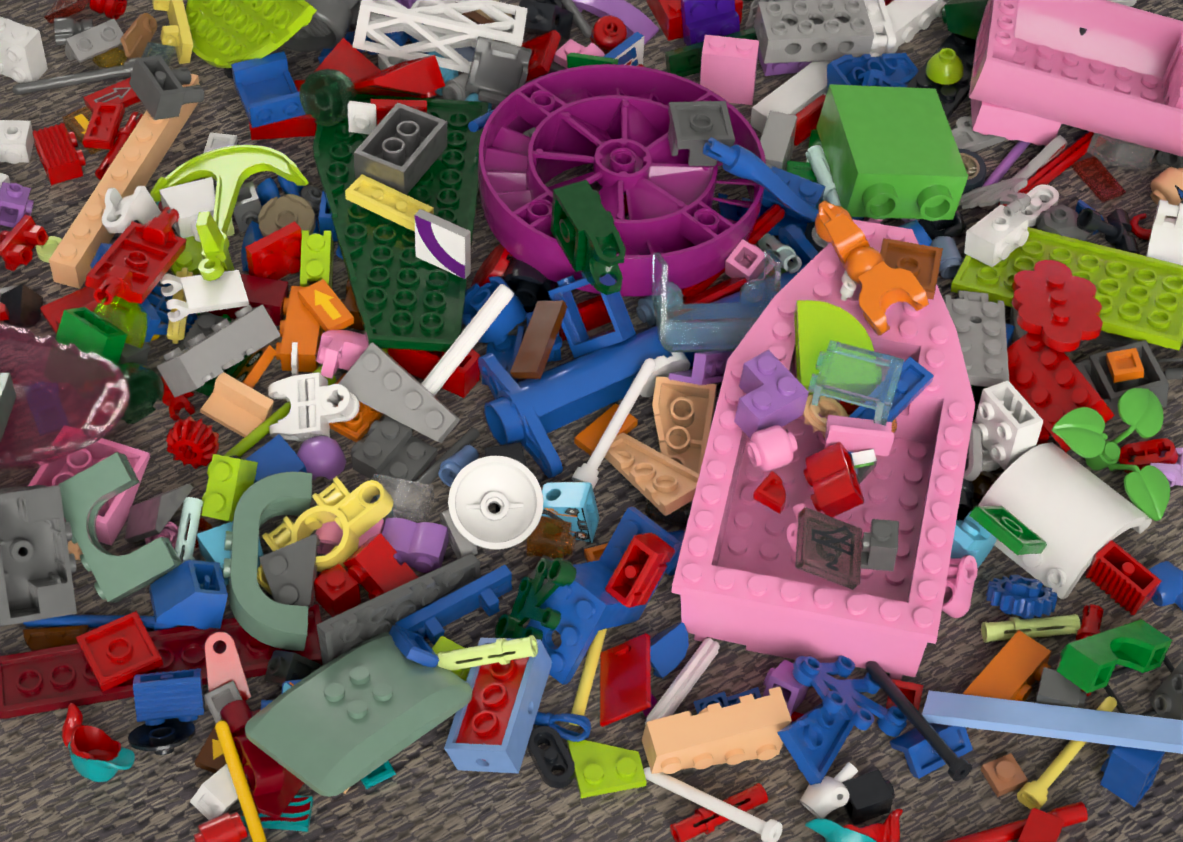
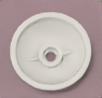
M487 456L469 463L458 473L450 488L448 507L455 528L466 540L485 549L500 550L520 544L533 533L542 515L543 495L536 477L522 463L508 457ZM496 503L499 505L500 511L498 513H491L488 506Z

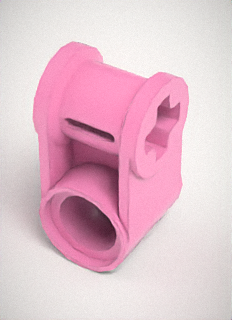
M965 555L962 558L950 557L942 611L952 618L964 616L971 606L974 581L978 571L976 559L971 555Z

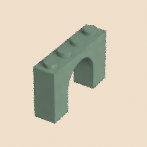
M118 452L58 484L60 485L64 518L66 522H70L72 542L74 544L78 543L83 553L80 555L81 562L87 571H92L97 580L94 586L101 599H106L107 602L117 603L152 584L182 564L169 538L159 537L143 547L122 556L109 553L100 544L95 524L101 507L109 499L140 483L127 456Z

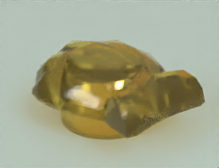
M116 47L93 57L92 61L99 67L110 68L124 65L128 58L124 50Z

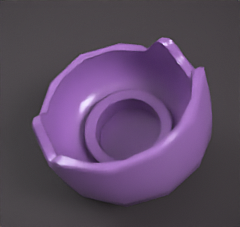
M324 435L314 436L305 440L300 445L297 456L305 464L307 473H312L313 480L321 476L326 477L328 480L333 479L343 472L346 465V458L339 443Z

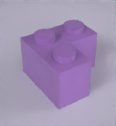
M767 350L744 363L739 387L746 395L739 398L734 422L750 439L756 431L774 425L783 427L803 415L809 391L770 350Z

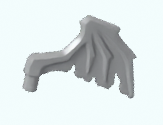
M1025 178L1008 179L973 189L961 196L958 206L962 205V209H967L978 205L979 207L992 206L1000 202V204H1008L1003 210L1008 217H1011L1018 211H1024L1030 205L1031 197L1025 193H1018L1020 189L1027 186L1028 181Z

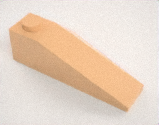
M656 376L652 408L660 451L665 456L700 474L713 421L717 384L697 385Z

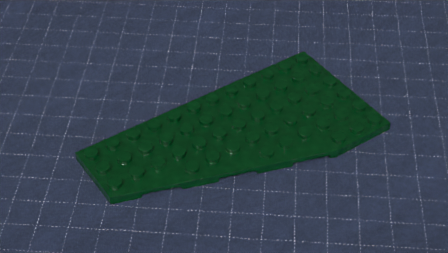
M323 92L313 144V157L368 346L373 342L380 348L447 352L462 332L468 277L463 279L417 258L414 231L346 199L345 190L357 180L355 178L354 152L369 136L367 134L349 132L348 103L349 101L370 103V99L427 100V114L447 121V147L407 196L433 207L434 215L471 231L472 249L479 190V144L484 128L471 132L468 124L488 113V102Z

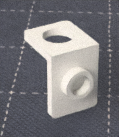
M349 101V132L370 135L377 127L375 104Z

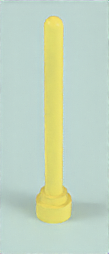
M1109 696L1104 699L1096 710L1112 712L1117 706V701L1114 697ZM1070 740L1037 781L1027 782L1017 793L1019 802L1029 809L1036 808L1040 810L1047 801V789L1086 742Z

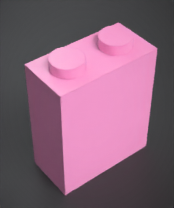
M705 35L701 59L700 85L721 96L728 103L752 105L759 41Z

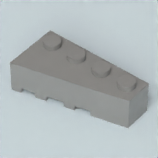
M247 305L235 312L237 318L229 322L226 318L211 327L213 333L205 337L202 332L187 341L189 347L181 351L177 347L163 355L166 361L157 365V368L174 397L200 388L206 381L223 373V370L242 361L245 355L248 356L281 336L263 305L252 309L251 305Z

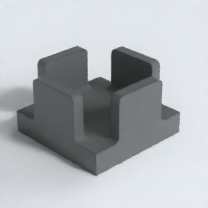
M478 36L465 91L477 93L479 101L499 105L512 92L525 85L532 49Z
M726 101L669 102L670 124L668 141L671 155L678 156L679 149H689V166H715L717 160L703 154V146L706 142L709 143L708 139L711 137L715 138L729 147H732L735 142Z

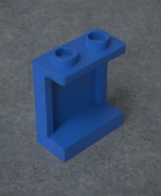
M284 51L267 55L261 59L254 58L231 64L234 86L252 128L305 115L304 98L302 92L297 91L290 75Z

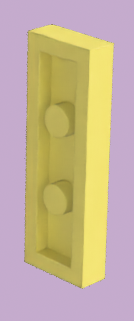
M363 174L345 190L347 200L414 232V215L419 209L434 215L433 207Z

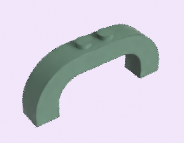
M277 473L254 483L239 499L234 513L232 532L226 531L224 550L230 551V558H224L223 577L229 578L228 599L231 611L237 622L248 634L266 645L279 649L304 651L308 630V606L286 605L275 602L267 597L259 587L257 581L259 529L263 523L273 517L280 515L300 516L303 512L310 509L312 473Z

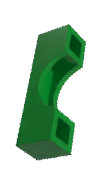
M1140 619L1068 643L1061 651V662L1057 672L1086 693H1090L1107 686L1116 665L1126 666L1141 673L1161 667L1172 639Z

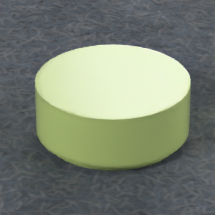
M49 236V239L43 246L36 245L38 258L43 262L49 263L50 257L62 239L56 236Z

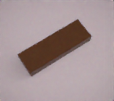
M564 300L537 301L510 371L514 379H541L568 308Z

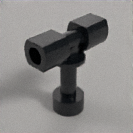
M1085 208L1079 213L1077 218V227L1088 233H1093L1097 230L1105 234L1107 242L1115 243L1116 249L1140 255L1135 238L1129 236L1128 232L1132 230L1128 213L1125 210L1115 209L1106 217L1108 223L1101 220V214L1091 208Z

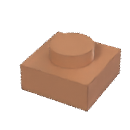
M1011 753L985 763L981 767V772L997 797L1019 789L1028 782L1027 777Z

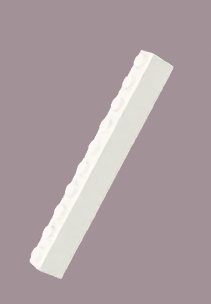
M948 0L892 1L886 8L896 36L895 48L888 49L885 46L877 47L876 50L870 51L871 57H880L884 53H895L904 42L909 43L918 31L927 29L938 16L942 17V10L945 8L944 5ZM834 60L811 62L752 107L750 125L763 133L770 111L796 115L822 94L826 95L827 65Z

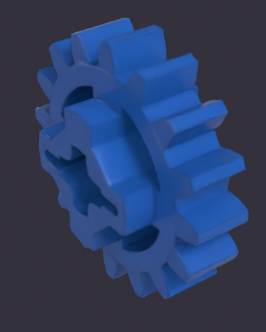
M1010 575L1009 578L1003 576L1002 580L993 578V581H989L986 600L991 601L992 606H1000V610L1003 613L1021 616L1024 619H1032L1034 615L1041 617L1042 614L1050 616L1051 612H1055L1057 593L1052 592V588L1043 587V583L1037 579H1029L1020 575Z

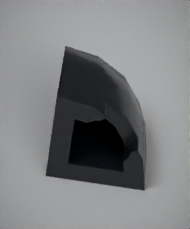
M23 284L1 294L0 302L5 304L9 311V320H4L5 323L16 327H29L35 325L40 320L42 314L40 308L43 306L42 296Z

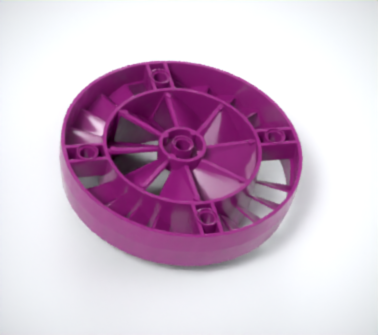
M616 64L586 65L556 71L539 77L512 92L496 107L484 126L479 144L478 182L481 204L489 228L496 239L513 257L529 264L541 272L547 279L554 282L571 275L577 280L582 278V271L575 272L551 232L553 189L587 180L589 184L597 181L603 187L599 191L601 204L606 211H610L612 214L614 226L618 230L626 250L624 263L618 264L623 277L620 291L621 296H649L674 292L691 287L719 273L725 268L726 259L741 240L744 239L748 242L760 212L765 188L744 178L716 180L718 166L723 165V163L717 161L715 166H689V149H679L678 156H672L668 141L670 124L669 102L726 100L691 80L661 70L641 66ZM726 101L735 137L734 145H739L751 151L766 164L764 150L754 129L745 117ZM533 127L536 128L531 137L523 134ZM594 163L593 172L550 187L545 186L552 178L568 169ZM716 183L746 185L750 201L714 197ZM624 193L627 196L629 220H625ZM713 200L749 209L736 222L721 216L712 209ZM591 284L577 288L581 291L601 294Z

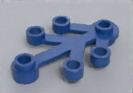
M841 655L834 663H820L814 657L799 656L794 661V668L792 670L794 678L804 686H813L822 699L823 706L829 712L837 714L844 706L851 716L854 726L864 731L868 730L874 722V714L879 717L877 720L879 728L885 734L892 737L899 736L906 727L907 718L898 707L892 706L886 709L859 693L868 692L876 694L881 688L869 673L863 679L837 680L830 676L849 677L855 669V664L851 659Z

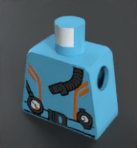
M550 482L544 484L542 488L543 511L540 518L543 532L592 543L600 519L592 484L589 482Z

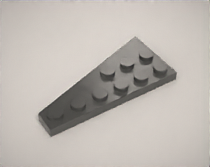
M471 553L317 624L322 664L325 665L349 649L380 633L389 632L397 621L481 577L480 560Z

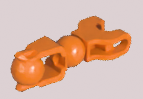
M827 201L819 204V213L815 220L816 233L821 239L832 244L848 276L861 285L859 306L863 311L866 322L878 336L890 330L885 312L891 304L899 301L907 302L916 311L929 305L926 292L914 274L906 269L890 268L884 262L882 255L873 247H870L863 231L853 222L850 213L841 206H835Z

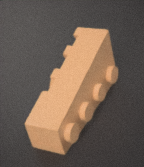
M781 687L768 689V696L754 699L753 694L739 697L740 703L723 708L720 706V703L711 704L697 715L692 716L690 711H685L646 722L642 743L651 774L661 772L672 774L679 770L690 768L706 769L712 765L725 763L736 765L746 760H769L779 755L783 741L777 732L788 726L792 721Z

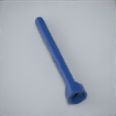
M65 615L24 622L23 624L26 627L88 625L89 628H98L125 615ZM139 615L146 629L157 631L177 627L156 623L154 616Z

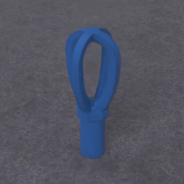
M537 712L534 722L535 725L554 728L561 738L573 742L587 739L591 730L589 719L577 714L563 713L554 715L553 713ZM555 721L577 724L584 731L581 734L557 725Z

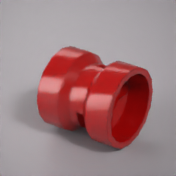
M90 0L92 11L99 14L105 13L106 17L115 20L125 13L127 7V0Z

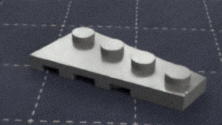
M373 342L338 383L345 386L363 404L440 443L444 441L461 420L390 355Z

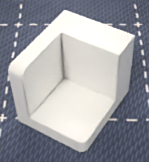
M227 764L207 779L190 801L208 820L226 813L231 805L238 800Z

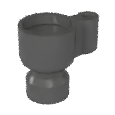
M73 17L54 18L56 45H66L67 38L93 28V19L83 18L81 21H76Z

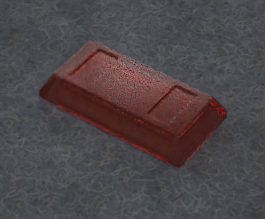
M1096 156L1072 164L1073 170L1101 203L1126 194L1123 187Z

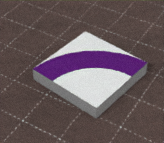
M419 209L414 215L416 257L466 279L471 273V231Z

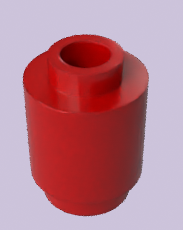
M227 812L198 825V833L193 835L195 842H241L242 839L248 837L245 826L237 812L231 815Z

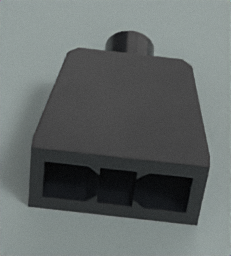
M520 0L519 6L527 8L524 33L543 35L556 30L562 39L570 38L574 13L553 4ZM558 16V17H559V23H558V25L556 26V25H555V18Z

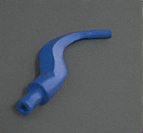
M712 137L708 139L709 143L706 142L704 144L703 154L723 163L725 171L761 185L789 209L815 222L819 210L795 194L754 153L739 145L729 147ZM852 217V219L863 221L864 217Z

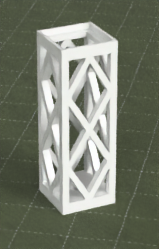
M362 0L352 48L406 60L430 56L423 53L435 51L445 57L436 56L439 67L469 73L472 61L469 62L454 49L470 46L475 48L478 36L521 47L527 8L493 0H450L458 2L445 4L440 0H419L426 7L407 9L395 0ZM480 9L495 22L478 25L462 14ZM505 13L515 15L514 19L506 15ZM404 31L420 42L399 46L384 33ZM366 36L377 43L365 41Z

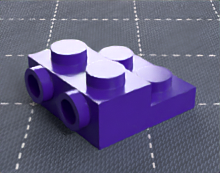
M681 0L683 39L687 46L703 42L705 35L725 36L740 31L739 15L735 11V0Z

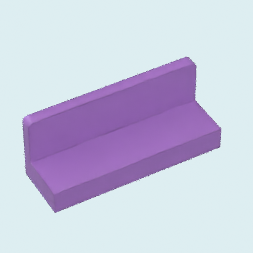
M721 349L695 353L693 369L669 373L668 379L697 385L722 382L727 360L734 351Z

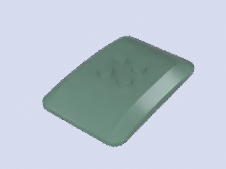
M384 632L349 649L289 688L246 723L245 733L249 741L322 796H337L466 706L472 699V688L450 670L439 667L438 664L435 668L427 667L407 659L395 645L389 632Z

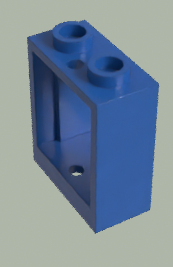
M581 272L582 278L575 280L573 275L558 280V287L548 291L552 301L564 300L568 307L561 326L574 358L623 342L636 335L619 291L609 295L601 293L614 329L589 338L571 290L590 284L583 272ZM610 274L599 278L600 282L606 286L616 283V280Z

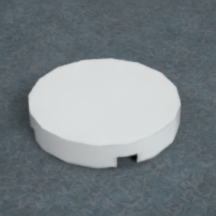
M672 351L671 354L673 356L666 358L663 355L654 359L656 366L640 393L642 397L654 396L656 376L669 378V373L689 370L690 362L683 352Z

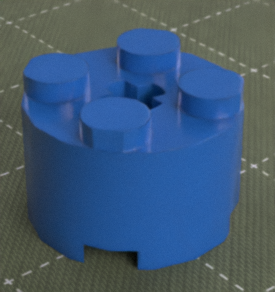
M489 277L490 283H486L481 287L476 283L466 291L463 324L466 327L500 284L510 288L501 277ZM515 294L478 340L480 343L492 342L494 345L503 343L507 339L508 333L517 324L526 319L527 312Z

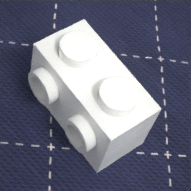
M0 120V162H9L11 164L30 162L34 144L31 121Z

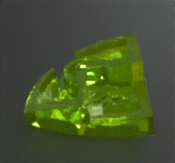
M117 296L109 305H103L107 298L101 304L98 303L93 313L127 333L125 344L142 349L147 331V314L141 311L138 303H131Z

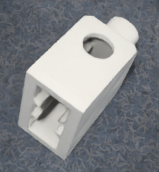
M209 177L159 190L163 209L170 207L168 213L173 208L179 213V220L173 225L181 238L194 236L196 241L201 242L196 223L199 212L209 211L213 217L215 204L213 178Z

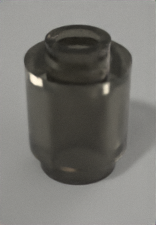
M647 499L645 513L650 514L649 518L654 522L679 526L680 524L687 525L692 501L665 516Z

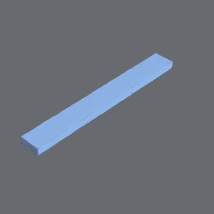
M930 690L922 712V716L928 723L1183 754V720Z

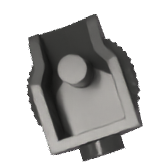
M1065 205L1051 206L1047 212L1042 211L1035 224L1038 230L1086 241L1093 234L1077 227L1079 214Z

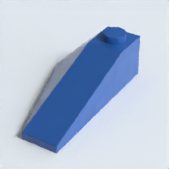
M884 53L880 57H871L870 54H863L861 57H853L852 54L843 55L827 65V91L829 84L862 86V82L857 80L858 75L871 69L880 70L885 73V77L893 81L904 82L905 84L909 83L919 70L906 53Z

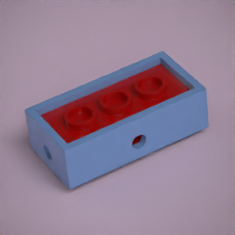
M480 637L478 646L495 643L500 638ZM536 639L538 645L536 657L531 656L511 660L506 665H501L498 662L470 668L466 682L472 688V699L466 706L455 713L444 747L457 770L519 774L553 663L541 639Z

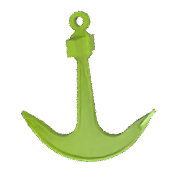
M234 145L214 149L183 163L165 178L160 177L153 187L150 195L155 202L161 201L159 191L161 189L189 183L200 178L212 177L217 181L213 217L209 211L199 212L196 223L203 247L201 252L203 260L200 262L198 269L204 280L213 281L220 278L224 271L235 270L228 250L230 242L226 234L241 186L249 176L257 172L270 171L288 181L294 182L297 186L309 184L297 165L283 153L258 145Z

